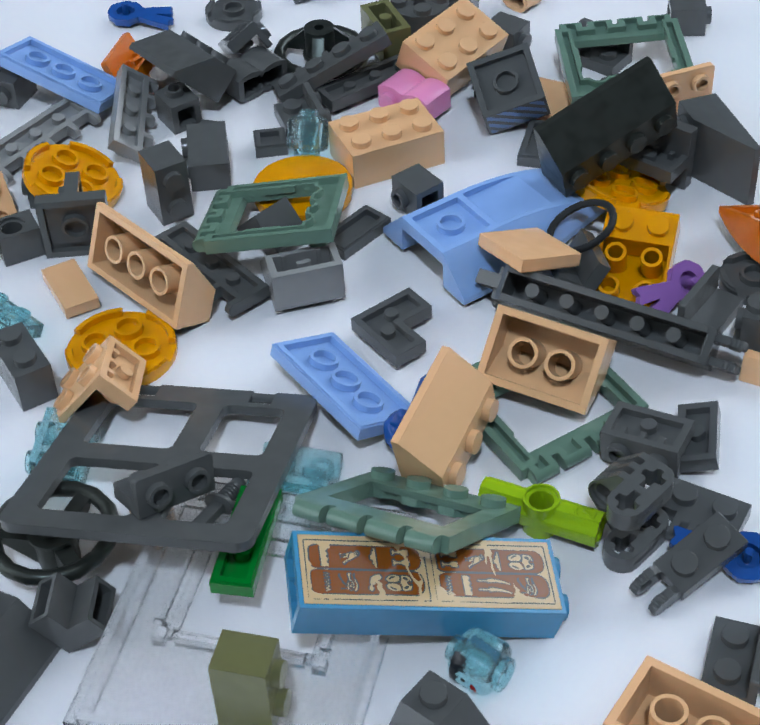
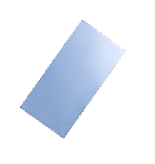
M31 36L0 50V67L97 114L113 106L116 77Z
M334 332L272 344L270 356L357 441L383 435L384 422L390 414L399 409L408 410L410 403Z

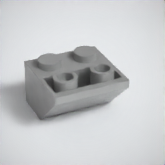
M335 242L328 243L322 247H306L266 255L260 261L265 282L269 285L270 297L275 312L346 297L343 262Z

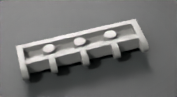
M122 64L117 71L107 149L140 164L138 151L142 150L143 147H151L154 141L153 136L145 132V127L152 128L155 126L156 119L153 115L147 113V108H156L155 98L149 92L154 93L153 91L158 90L159 83L157 80L125 64Z
M64 98L0 139V171H2L6 184L13 181L11 173L19 167H23L27 153L35 147V144L48 142L50 145H53L67 135L76 139L81 135L79 127L87 122L97 125L101 122L100 115Z

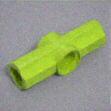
M485 476L480 485L478 496L482 494H497L506 497V503L521 506L518 524H521L523 531L534 539H548L556 535L595 548V546L598 547L603 537L604 528L607 523L606 512L561 499L559 491L549 484H533L526 488Z

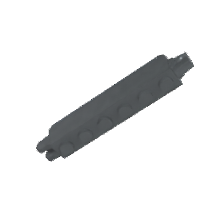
M507 264L505 267L501 266L499 273L480 268L475 280L476 283L492 289L491 298L505 306L559 323L563 321L566 325L708 371L714 368L739 375L741 367L735 362L716 358L720 346L739 353L747 352L749 347L748 343L723 335L712 326L541 273H520Z

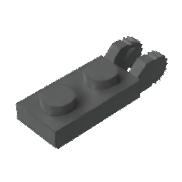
M717 511L654 561L653 566L648 567L635 578L629 589L635 596H639L662 579L669 587L656 595L648 605L650 612L657 616L678 599L684 600L747 548L748 540Z

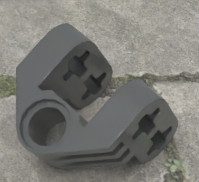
M645 452L616 459L588 486L589 495L597 509L606 512L607 525L611 529V532L604 539L602 560L609 570L616 573L634 571L666 540L665 536L669 526V517L661 507L672 497L674 473L666 464ZM641 527L646 528L643 532L640 531ZM630 547V553L624 550Z

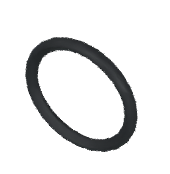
M588 199L577 202L564 209L554 218L547 229V233L553 236L560 222L575 211L590 206L603 207L609 212L610 216L607 227L588 243L573 247V249L580 253L586 252L603 242L613 231L617 221L616 209L611 203L601 199Z

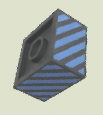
M528 42L466 63L479 107L490 135L551 114Z

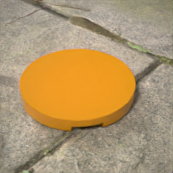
M70 141L69 145H50L48 142L36 145L27 153L22 168L23 182L34 197L35 195L58 194L59 187L64 186L65 172L79 171L83 192L105 190L108 206L111 208L118 202L123 188L122 178L119 177L117 171L113 168L114 163L106 155L88 145Z
M314 155L292 156L278 160L260 171L254 180V183L347 173L349 188L343 210L351 202L353 191L352 177L342 164L326 157ZM310 196L289 198V202L301 221H305L306 209L311 206ZM279 200L255 202V205L262 212Z
M619 164L613 170L605 172L591 181L585 188L576 191L584 200L601 199L613 205L660 212L666 209L671 196L665 187L666 182L657 181L653 177L635 170H629Z
M115 308L95 314L79 324L74 329L75 334L65 349L68 369L70 370L74 367L77 370L84 363L83 358L89 348L95 343L101 345L111 335L146 360L141 385H148L170 369L176 359L178 347L174 328L148 310L146 313L123 312V308Z

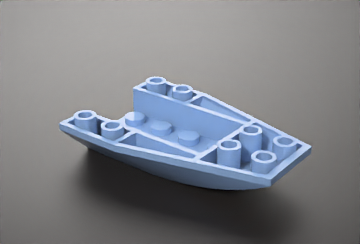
M541 168L523 170L477 183L404 215L384 226L383 233L402 250L417 243L423 246L443 264V287L463 305H466L493 292L492 289L475 282L480 268L499 273L501 266H506V263L478 245L480 233L535 227L547 233L550 223L559 213L577 202L584 201V199L576 192L565 197L542 174ZM590 206L575 211L560 222L554 231L553 237L566 243L581 228H585L606 210L597 206Z

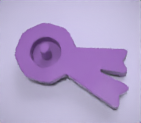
M683 260L673 265L667 271V282L636 287L631 292L636 297L635 303L644 305L656 300L649 307L670 313L675 305L680 303L705 273L699 264L690 260Z

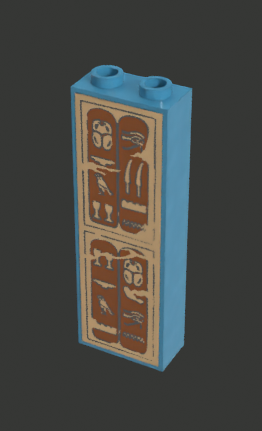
M292 531L284 556L291 633L554 638L562 622L568 618L569 600L567 595L562 593L559 580L561 572L560 562L553 555L550 539L486 537L447 555L444 553L430 554L405 547L404 543L397 545L368 537L365 533Z

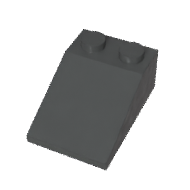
M716 93L679 101L677 120L698 127L692 177L745 205L754 204L760 163V146Z

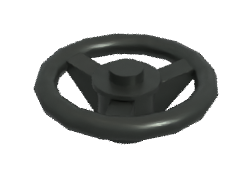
M312 20L306 23L304 27L293 30L282 37L275 47L274 53L287 60V72L294 73L298 65L292 64L286 58L285 53L288 48L304 50L303 57L308 62L312 58L322 57L321 53L326 50L329 53L336 44L349 41L348 37L351 35L356 37L358 33L347 27L334 25L328 20ZM364 61L333 79L353 73L363 65Z
M62 480L50 497H73L64 511L88 513L92 503L101 514L119 515L116 505L101 490L79 481ZM12 497L6 500L0 507V514ZM0 522V573L4 577L26 586H38L41 580L55 572H59L69 580L75 581L102 565L115 548L117 542L98 541L91 552L81 558L78 544L80 539L9 533L2 529ZM3 544L39 562L42 569H29L14 563L5 554Z

